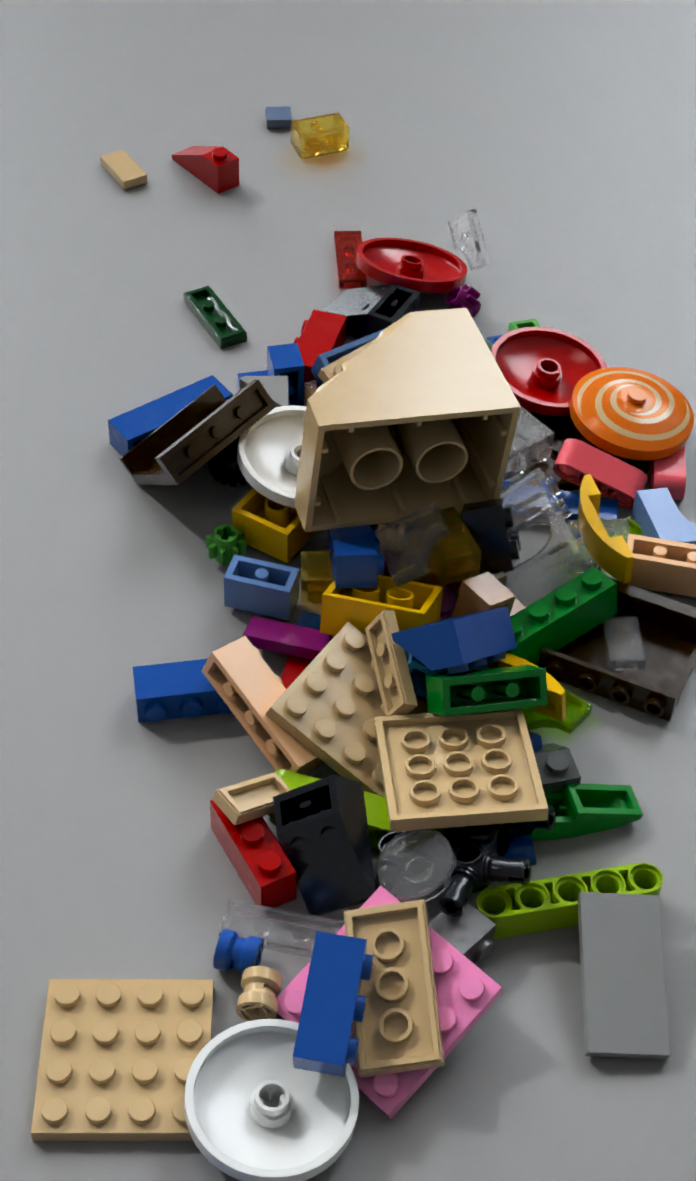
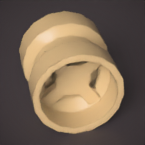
M266 966L246 968L241 978L243 993L240 994L237 1000L236 1013L238 1016L246 1021L276 1019L278 1011L276 996L281 992V974L275 969Z

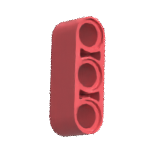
M573 438L564 441L553 465V471L556 475L579 487L584 475L591 474L601 493V497L618 499V506L632 509L636 492L644 490L648 480L647 475L640 469Z
M685 446L669 457L649 460L650 489L667 487L673 500H683L686 488Z

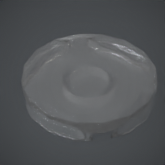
M431 829L410 830L398 834L386 844L378 858L377 874L382 887L400 902L401 900L414 901L425 899L426 902L436 898L448 888L453 879L451 875L454 867L456 869L457 860L449 841L440 832Z

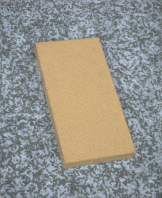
M425 899L344 911L346 936L367 939V954L374 955L370 981L362 980L359 994L367 996L363 1022H354V1037L359 1038L356 1058L358 1075L362 1078L445 1066Z

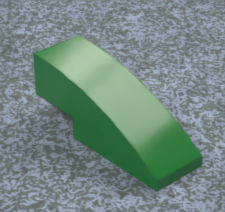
M566 783L561 792H544L547 805L554 807L553 812L556 815L554 828L551 831L523 828L525 835L530 834L532 840L571 838L605 831L640 820L643 813L631 785Z

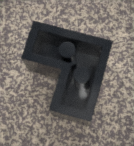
M504 498L464 504L461 513L472 569L477 575L485 572L496 574L502 571H514L515 561L520 559L519 551L522 548L519 531L513 532L512 529L514 527L512 508L505 507Z

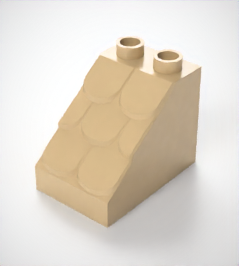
M467 308L425 310L406 314L385 328L371 345L341 364V372L322 384L307 399L294 502L304 532L462 515L461 511L464 504L500 498L521 406Z

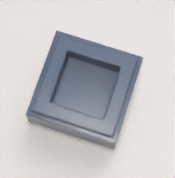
M290 106L265 107L268 129L292 128Z

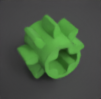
M229 524L214 527V536L206 535V548L208 549L209 559L215 558L221 565H230L234 554H247V541L244 540V531H238L235 526Z

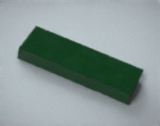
M210 286L183 293L184 303L220 349L247 341V332Z

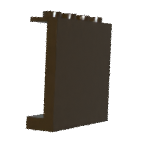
M259 380L251 381L229 400H225L216 385H212L119 458V460L137 484L179 485L273 410L276 405Z
M612 579L617 583V614L558 651L543 647L538 667L546 668V672L557 681L670 722L696 665V608Z

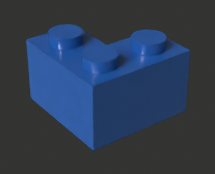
M298 343L267 346V370L238 373V392L240 391V378L243 376H288L289 406H304V363Z

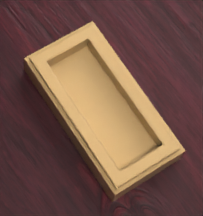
M124 149L100 156L101 165L124 190L148 183L147 174Z
M272 772L215 791L212 800L236 826L274 813L273 797L288 792L291 789L276 772Z

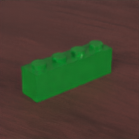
M593 566L510 616L517 648L506 652L537 664L543 647L558 651L617 614V583Z

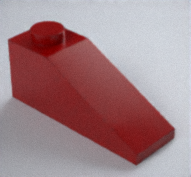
M192 146L172 154V160L218 194L239 185V158L223 146Z

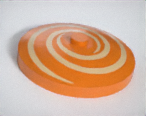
M608 367L586 374L574 387L569 405L574 425L588 441L608 453L633 460H657L677 453L687 443L694 425L692 408L685 396L676 387L652 373L628 367Z

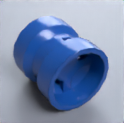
M223 929L215 949L214 969L228 971L234 968L242 975L246 968L260 966L264 939L252 935L248 938H240L236 931Z

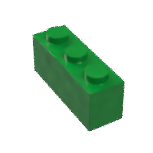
M520 665L464 671L450 675L448 673L426 675L428 712L444 717L548 705L546 668Z

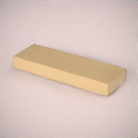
M384 609L365 628L385 715H406L417 707L418 704L405 651L393 641L391 634L399 632L395 611Z

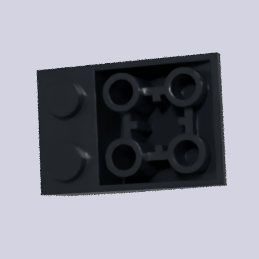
M396 283L345 289L324 312L347 316L346 334L360 339L387 328L410 312L419 311L421 292Z
M334 774L274 796L276 833L284 853L296 871V883L310 917L315 918L367 901L376 891L363 784Z

